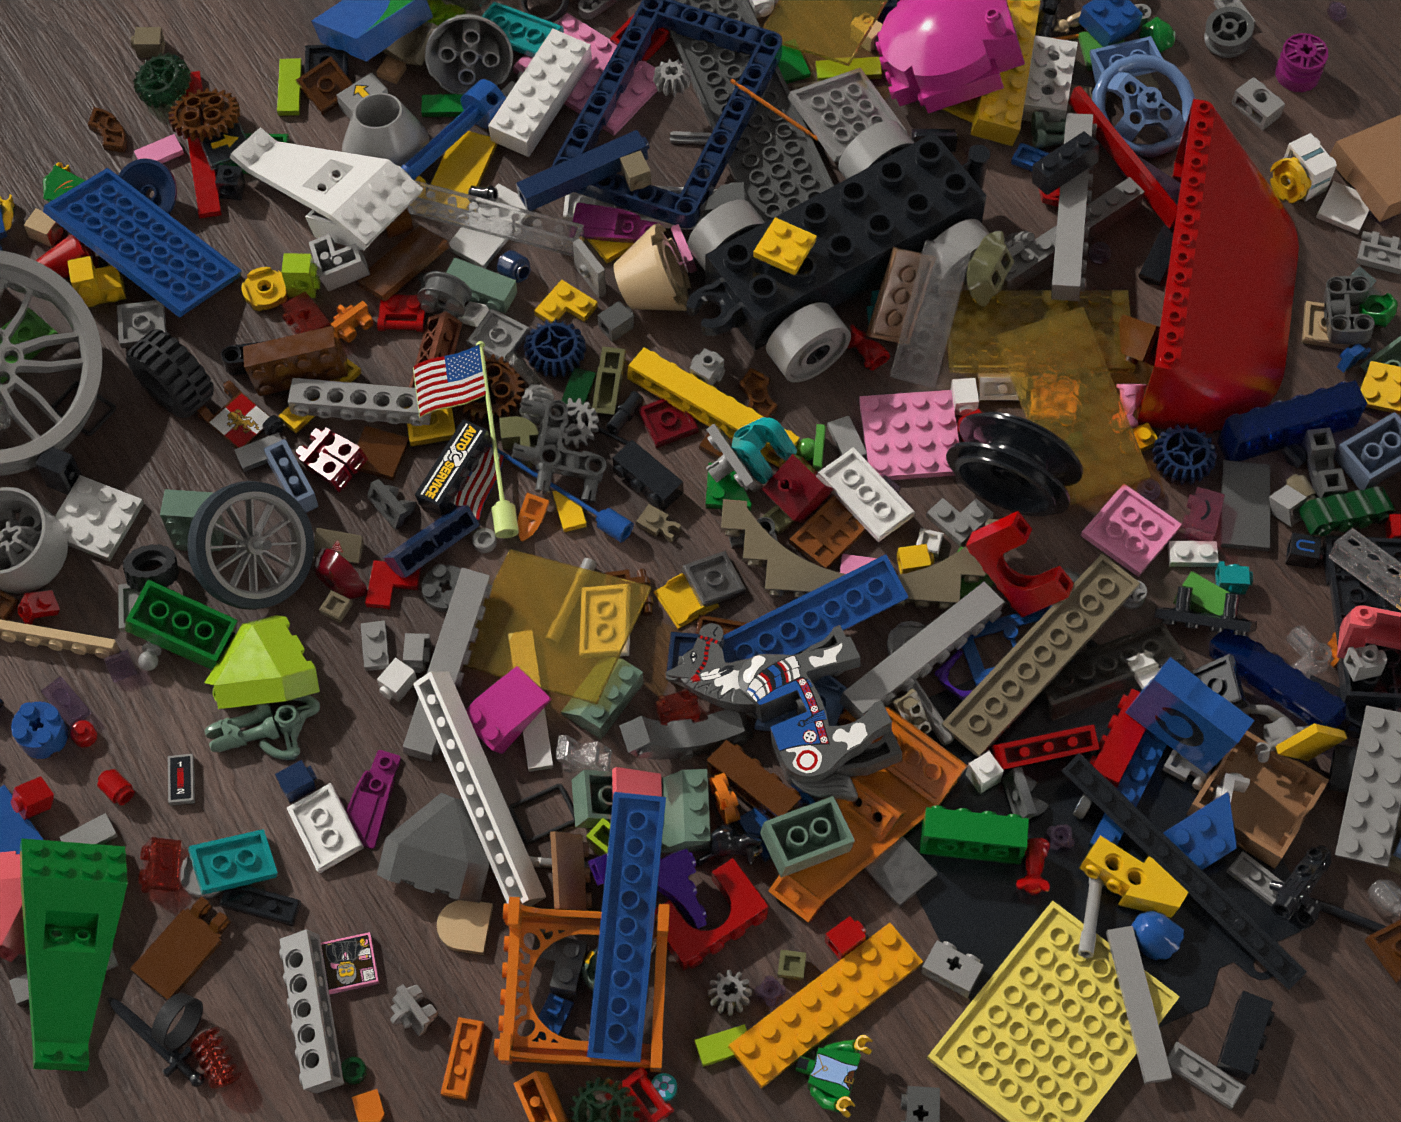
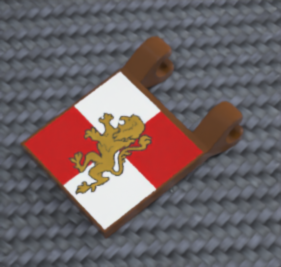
M228 380L223 384V388H225V394L232 399L215 415L204 405L197 410V415L238 449L250 444L264 431L262 425L270 416L244 395L233 382Z

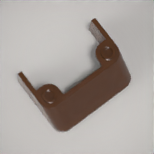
M1122 314L1118 324L1121 354L1125 355L1123 360L1136 365L1139 360L1154 366L1160 327Z

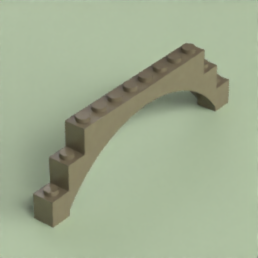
M723 499L721 532H726L725 535L730 537H739L740 534H745L743 562H748L747 565L751 567H762V564H766L765 592L770 593L769 596L784 597V594H794V598H799L845 575L844 573L825 569L806 561L782 546L757 522L747 508V501ZM988 519L985 523V526L997 521L998 519ZM965 546L947 559L925 569L897 575L909 598L894 606H905V603H915L914 607L928 608L930 604L939 605V609L948 610L960 601L961 578H964V582L978 583L979 580H983L985 577V572Z

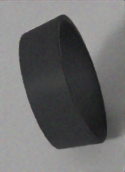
M184 993L172 996L162 1006L152 1026L153 1039L170 1052L182 1047L191 1038L200 1023L203 1014L202 1001ZM185 1007L180 1021L175 1026V1028L169 1034H167L172 1021L177 1016V1014Z

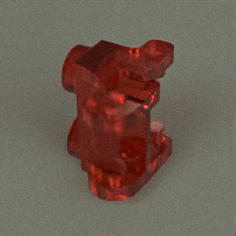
M687 689L666 696H658L656 709L661 725L668 726L667 723L685 718V720L700 718L697 695L689 692Z

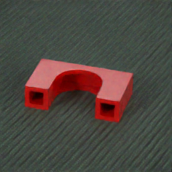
M1017 511L973 531L966 547L969 553L982 566L983 571L996 584L997 589L1008 599L1011 607L1021 617H1024L1069 598L1074 582L1061 566L1035 576L1022 575L1008 566L1003 554L1027 543L1032 531L1030 525L1020 512Z
M733 858L712 871V881L727 900L731 910L728 919L720 927L709 931L697 930L685 922L670 900L664 903L670 905L667 948L683 971L689 967L691 969L697 967L709 953L712 955L718 953L724 948V943L730 939H739L745 934V929L751 925L758 926L767 918L768 905ZM658 908L655 909V914H658Z

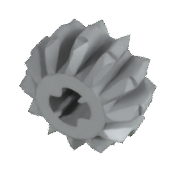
M669 58L668 63L661 61L660 67H655L653 80L658 92H663L665 96L672 93L675 97L677 92L683 94L684 89L689 88L691 74L686 63L681 64L679 59L672 62Z
M531 384L525 390L522 398L543 403L546 400L553 401L554 395L552 394V389L546 386ZM520 413L523 418L530 420L532 423L541 424L540 416Z
M729 969L727 970V977L718 973V981H710V986L713 988L708 990V996L712 998L710 1004L711 1006L719 1005V1013H722L726 1008L728 1009V1015L731 1016L733 1015L734 1008L737 1012L741 1013L743 1012L742 1005L748 1006L750 1004L748 997L752 995V989L747 988L749 985L748 979L741 980L742 973L738 972L733 977L732 971ZM731 989L734 990V994L731 993L729 996L725 995V993L729 992Z

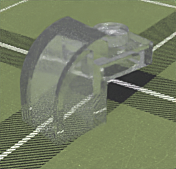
M568 735L558 737L556 760L563 764L564 771L576 775L583 770L610 771L612 750L598 741L581 744Z

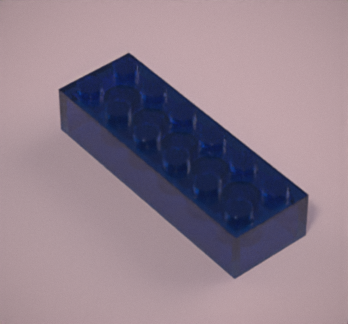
M1356 380L1351 382L1343 381L1334 387L1327 389L1319 388L1313 393L1307 395L1299 394L1284 402L1276 401L1270 406L1256 407L1247 413L1240 415L1238 413L1232 414L1225 420L1217 443L1226 461H1244L1283 449L1293 443L1300 444L1307 430L1330 427L1333 434L1356 427L1367 405V401Z

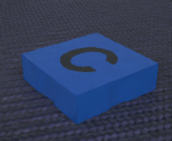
M1171 657L1143 688L1125 712L1205 774L1241 740L1254 722L1251 717L1214 692L1198 677Z

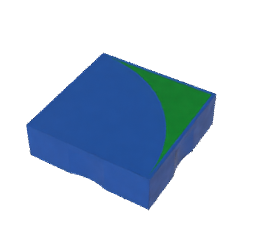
M342 0L311 22L322 44L344 50L354 57L368 61L396 40L431 19L433 15L427 0Z

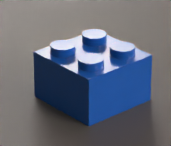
M1092 0L1082 7L1078 22L1102 47L1117 44L1139 29L1143 13L1130 0Z

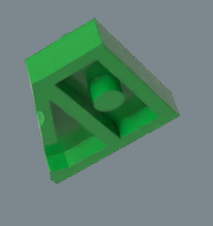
M735 470L727 474L719 482H716L708 472L705 508L722 509L723 499L747 501V508L751 511V502L744 488L739 485L734 477L737 474Z

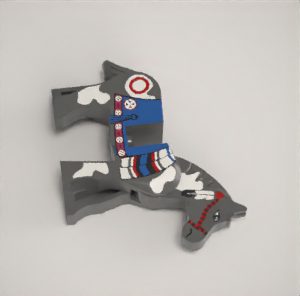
M709 623L701 628L694 647L683 656H679L678 666L666 672L668 681L682 683L688 690L705 701L730 711L753 713L762 723L796 709L798 716L771 726L770 730L772 745L787 783L800 792L819 798L834 796L835 799L854 802L858 799V793L850 777L867 776L902 761V751L892 732V721L882 700L875 702L869 711L855 722L842 726H829L824 705L813 684L823 676L860 667V655L851 637L845 636L840 625L833 627L830 634L824 640L811 645L801 654H759L748 659L726 663L722 650L725 644L723 630L721 626ZM883 736L879 741L872 743L874 740Z

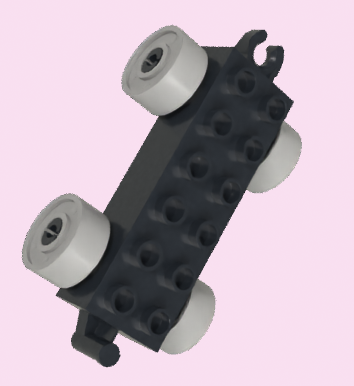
M894 120L881 121L865 129L851 141L840 158L839 171L846 180L776 216L780 220L817 236L815 244L795 275L753 257V251L774 218L764 222L754 207L746 200H733L715 208L696 225L688 240L689 251L705 271V286L697 289L690 295L687 301V314L695 316L705 304H716L722 312L716 318H704L701 321V333L703 335L716 336L730 331L732 328H738L754 350L766 345L767 354L788 381L802 382L817 376L839 359L851 340L849 329L832 308L883 281L893 247L936 257L929 283L940 297L944 299L955 298L969 291L967 284L968 264L981 240L989 234L982 224L987 197L982 188L984 186L987 164L990 159L989 149L983 145L970 147L967 163L961 165L935 133L914 142L902 126Z

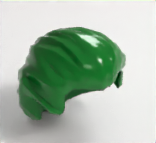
M1155 17L1144 24L1139 33L1140 38L1151 36L1160 53L1174 45L1176 36L1175 30L1159 17Z
M1390 293L1382 296L1372 294L1368 296L1364 304L1361 303L1359 305L1358 311L1359 314L1371 316L1374 319L1375 326L1386 327L1397 313L1398 302Z

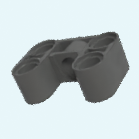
M1335 276L1329 278L1326 282L1323 297L1324 318L1326 321L1327 337L1330 342L1334 344H1364L1370 341L1375 324L1374 319L1367 314H1351L1350 306L1364 304L1367 301L1370 281L1366 277Z

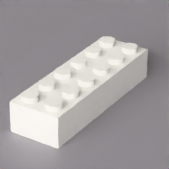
M552 29L488 125L491 141L529 157L591 63V44Z

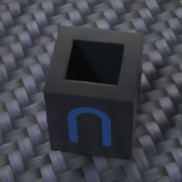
M1292 533L1287 543L1285 564L1314 569L1317 562L1322 561L1324 555V547H1320L1321 537Z

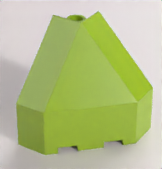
M274 615L242 623L204 682L214 685L212 692L218 709L282 702L320 692L316 668L312 661L305 660L303 656L305 649L297 635L292 636L289 632L288 627L290 623L285 616Z

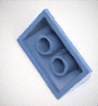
M1149 36L1090 50L1095 83H1097L1101 73L1116 60L1134 54L1154 55L1162 58L1152 37ZM1134 68L1124 71V73H1129L1133 77L1156 72L1148 68Z

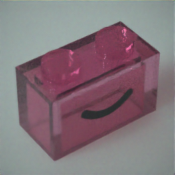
M1197 487L1195 494L1189 495L1186 508L1190 509L1189 515H1184L1181 528L1185 529L1183 538L1193 541H1213L1225 494Z

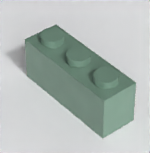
M454 258L446 272L458 277L470 287L472 291L470 302L484 304L489 309L505 314L517 294L516 280L458 258Z

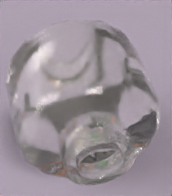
M1391 879L1377 880L1367 892L1369 894V904L1383 917L1399 916L1401 914V887Z

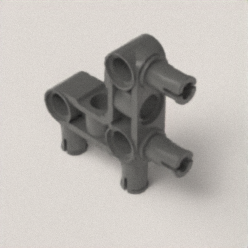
M522 398L519 413L540 416L541 424L537 446L533 448L514 443L512 458L531 461L536 466L538 477L535 492L540 493L542 491L543 494H549L552 474L555 473L582 479L584 486L581 501L586 502L588 500V503H596L598 483L602 481L603 472L606 469V461L602 456L591 452L583 451L581 453L566 450V447H563L564 444L561 443L562 436L568 421L567 405L561 400H546L541 403ZM550 409H558L561 417H554ZM543 453L552 455L553 462H546L543 459ZM590 462L596 463L598 465V472H593L590 470Z

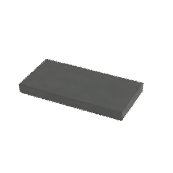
M1223 460L1221 467L1220 547L1269 551V464Z

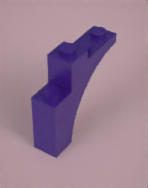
M686 848L660 859L657 891L667 897L679 909L688 925L697 929L707 925L705 920L707 915L704 907L697 901L695 896L697 890L693 881L688 879L689 875L696 873V861L692 853H688ZM607 853L588 861L597 885L604 884Z

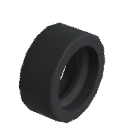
M1341 744L1335 745L1329 772L1328 790L1348 793L1356 758V747Z

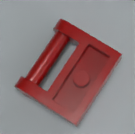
M392 295L385 302L380 299L379 318L377 320L378 331L402 329L424 332L426 312L421 309L417 295ZM387 319H416V321L387 320Z
M644 1067L638 1068L604 1095L622 1122H660L674 1111L671 1104L664 1101L648 1079V1073ZM639 1083L658 1110L654 1114L650 1113L632 1088L634 1084Z

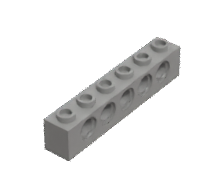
M292 378L288 398L291 414L298 416L313 415L321 418L337 417L344 420L361 419L367 422L385 421L391 424L409 423L414 426L430 425L432 414L431 412L419 418L416 389L409 387Z
M306 929L281 938L279 954L284 965L285 973L283 974V979L289 996L287 1004L293 1021L291 1030L296 1040L295 1055L300 1065L301 1073L299 1074V1080L303 1090L317 1094L343 1085L344 1080L320 936ZM311 1008V1012L307 1016L308 1010ZM315 1033V1037L311 1041L312 1035ZM319 1058V1063H318V1065L316 1066V1065H315V1064H316V1061H317V1059Z

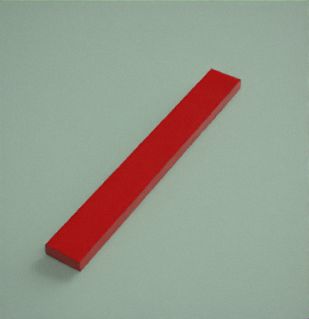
M200 71L178 74L181 96L189 97V92L196 94L197 89L203 92ZM191 137L187 139L199 218L222 215L219 194L215 184L216 172L214 163H210L200 138L191 141Z
M1081 86L1075 87L1068 101L1069 105L1077 114H1093V124H1097V140L1128 178L1131 177L1145 191L1143 197L1169 229L1173 228L1177 212L1176 203Z

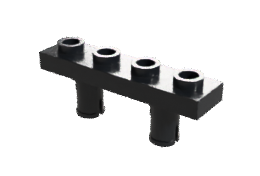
M1178 586L1176 607L1155 608L1154 618L1162 619L1164 624L1176 625L1177 621L1186 622L1185 627L1200 628V625L1209 626L1210 631L1224 632L1225 628L1233 630L1235 635L1248 636V632H1253L1257 629V621L1241 619L1238 616L1241 595L1236 593H1225L1224 611L1221 615L1194 612L1190 609L1193 587Z

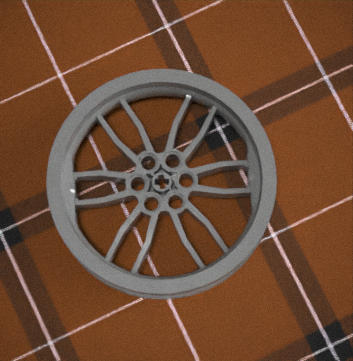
M1 250L0 299L4 288L7 289V287L14 291L25 293V297L18 313L5 330L0 328V340L2 342L0 344V377L4 376L9 379V383L5 385L0 384V399L13 420L32 439V441L26 444L0 450V476L36 467V459L39 454L51 447L63 451L81 432L91 415L98 394L102 372V347L99 332L90 310L81 296L66 280L50 268L33 259ZM32 296L49 301L55 305L73 330L72 333L46 335L16 345L10 342L24 319ZM70 342H78L81 356L79 359L51 362L24 360L25 354L43 347ZM7 356H15L18 361L8 363L5 361V358ZM76 368L81 369V378L76 396L63 417H60L36 390L16 375L18 372L52 373ZM15 389L33 401L55 423V426L42 436L37 434L18 411L9 393Z

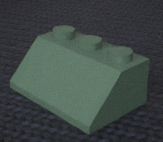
M602 658L561 711V714L597 738L602 739L644 684L643 672L623 659Z
M707 769L681 770L661 778L662 797H666L661 853L677 852L686 848L688 852L710 851Z

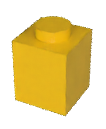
M927 544L898 548L897 563L900 574H907L934 565L933 553L928 552Z

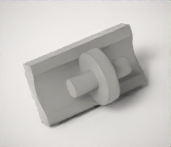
M402 984L396 988L397 994L392 999L395 1004L391 1006V1009L395 1014L391 1017L390 1021L393 1025L402 1023L405 1028L411 1026L416 1034L421 1036L426 1032L428 1025L436 1019L438 1013L431 1004L420 1008L417 1004L424 996L418 985L406 988Z

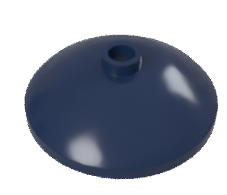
M137 159L127 164L118 174L120 178L166 213L170 214L177 199V185L173 174L164 164L153 159ZM154 191V196L150 198V192Z

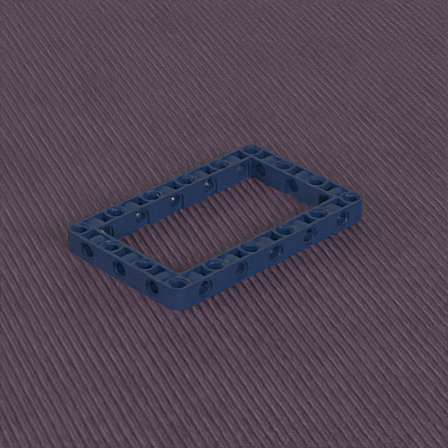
M642 0L555 158L552 167L594 149L599 140V133L612 116L619 96L625 92L634 75V69L638 61L642 60L651 44V37L656 29L663 27L692 39L705 40L724 49L752 55L738 84L743 85L760 98L782 57L781 35L771 30L677 1ZM737 86L735 87L681 194L653 185L630 191L624 176L620 174L611 175L577 190L575 193L672 225L679 224L681 228H692L697 224L701 216L700 207L712 195L759 102Z

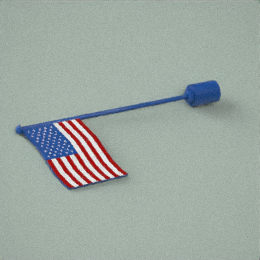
M492 444L489 450L482 454L477 469L470 473L464 489L458 492L453 504L454 506L468 505L479 522L483 506L497 482ZM498 449L500 470L505 458L535 478L538 477V473ZM551 482V488L597 516L598 529L620 543L629 537L634 527L632 521L611 508L598 512Z

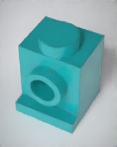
M1219 561L1215 571L1216 585L1230 593L1246 594L1248 587L1253 584V572L1249 571L1247 566L1239 564L1225 566L1224 561Z

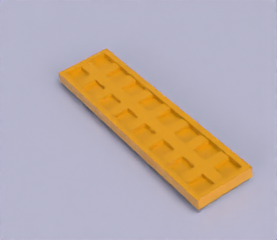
M888 923L730 1043L728 1048L762 1089L796 1063L800 1056H805L923 964V960L895 927Z

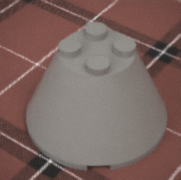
M463 14L444 21L432 32L426 45L425 60L430 75L440 83L443 89L453 94H465L482 79L489 80L495 85L502 84L510 73L513 63V52L509 38L497 24L475 14Z

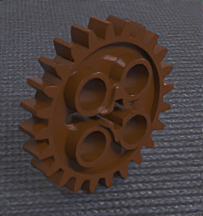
M206 88L204 92L197 89L196 94L189 92V97L181 96L182 101H175L176 106H171V112H168V120L172 131L176 132L178 137L183 135L184 140L191 137V141H194L196 138H200V141H203L205 137L212 140L214 135L220 137L221 132L228 133L227 128H234L233 123H238V117H241L236 97H232V93L226 94L225 90L218 93L217 88L212 92L209 91V88Z
M484 354L489 391H491L493 401L496 403H491L493 418L496 417L499 420L503 414L510 417L509 410L517 412L516 404L520 405L521 397L525 394L523 375L519 374L508 361L504 363L503 356L495 360L494 354L491 355L490 359H487ZM485 396L465 405L456 406L458 412L462 411L464 418L470 414L472 422L477 417L480 418L481 424H483L485 418L488 419Z

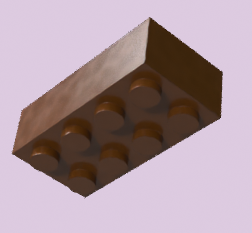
M334 326L243 346L244 368L258 396L290 390L292 378L329 381L348 376L347 355Z

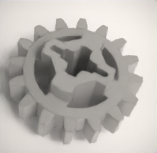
M569 398L568 404H566L568 407V421L563 431L561 443L565 442V446L568 449L571 444H574L575 448L578 449L581 442L585 446L588 445L586 439L594 440L592 432H598V426L595 424L599 423L598 416H595L597 414L595 409H590L589 402L582 405L580 398L577 399L576 403H573L572 399ZM553 408V411L555 413V415L553 416L561 417L560 411L556 408ZM586 416L589 419L588 426H586L584 423L586 421Z

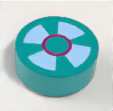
M661 1073L653 1078L651 1083L665 1102L675 1097L677 1082L672 1075Z

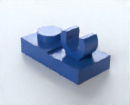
M549 993L538 1018L549 1030L560 1036L574 1003ZM539 1032L533 1042H539L538 1038L546 1040V1034Z

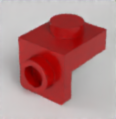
M52 590L25 593L18 605L19 616L23 618L25 624L29 625L32 624L34 618L55 616L60 611Z

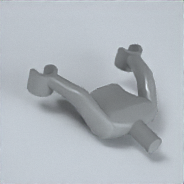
M1248 701L1235 705L1248 716L1249 713L1262 714L1273 721V723L1265 724L1263 727V734L1267 743L1260 742L1255 748V754L1258 755L1260 762H1267L1270 752L1276 750L1275 746L1309 727H1295L1288 717L1268 705L1250 704Z

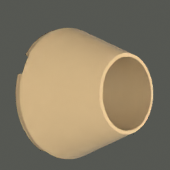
M659 223L652 225L614 263L615 278L625 302L631 309L687 311V301L689 299L687 289L691 288L689 277L673 239L666 238L663 233L666 229Z

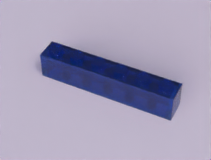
M1225 628L1224 632H1219L1209 641V656L1217 660L1228 654L1233 655L1239 677L1309 726L1315 723L1336 728L1345 719L1346 704L1340 697L1330 694L1320 683L1313 682L1302 671L1285 663L1279 655H1274L1266 650L1260 642H1255L1248 636L1235 635L1233 630Z

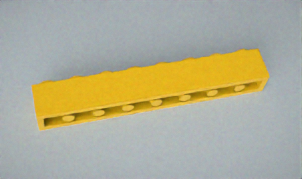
M643 348L628 365V380L657 397L667 400L669 404L681 411L690 413L693 418L710 427L715 424L731 439H733L734 433L741 427L763 417L754 409L737 402L735 398L725 395L717 390L716 387L706 384L694 374H689L675 363H670L656 352ZM784 429L796 447L799 437L792 431ZM766 443L760 450L765 460L779 468L786 462L776 454L770 443Z

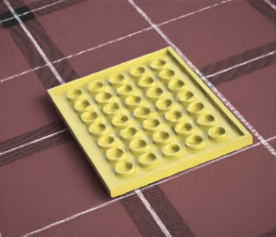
M1054 901L1049 904L927 1057L931 1063L1006 1122H1085L1137 1054L1109 943L1096 934L1094 956L1092 958L1079 956L1080 936L1084 924ZM1144 970L1159 1025L1180 996Z

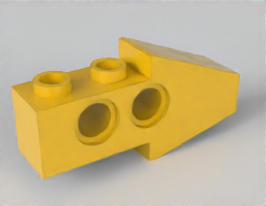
M1101 835L1079 867L1088 877L1092 879L1099 877L1111 892L1121 895L1122 899L1118 905L1145 912L1156 911L1171 918L1180 908L1188 894V891L1153 858L1148 857L1143 863ZM1107 865L1111 866L1114 871L1110 870ZM1129 879L1134 881L1136 885L1132 884Z

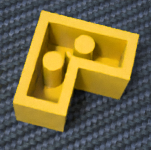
M90 256L68 260L71 285L81 296L87 307H94L108 302L114 303L126 299L123 276L115 267L111 265L95 269Z

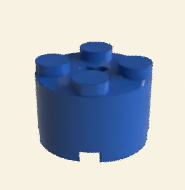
M26 702L21 705L12 720L11 731L13 737L21 749L32 758L45 759L51 757V754L62 750L68 740V729L59 711L49 703Z

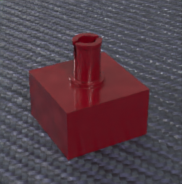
M795 454L789 457L762 488L793 521L804 523L835 489L803 457Z

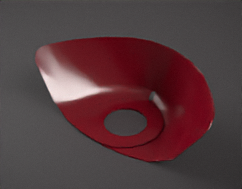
M321 548L319 550L314 570L316 576L330 590L348 599L367 595L368 590L361 577L344 557L331 549ZM324 576H327L332 581L334 587L326 582Z

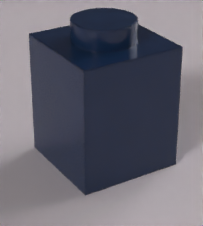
M302 760L275 774L289 803L316 790L314 780L317 777L311 766L305 767Z

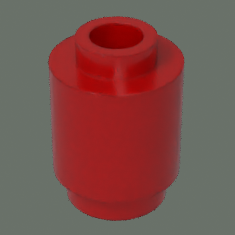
M116 769L105 770L98 777L97 787L113 803H118L122 806L128 803L134 796L135 791L132 789V785Z

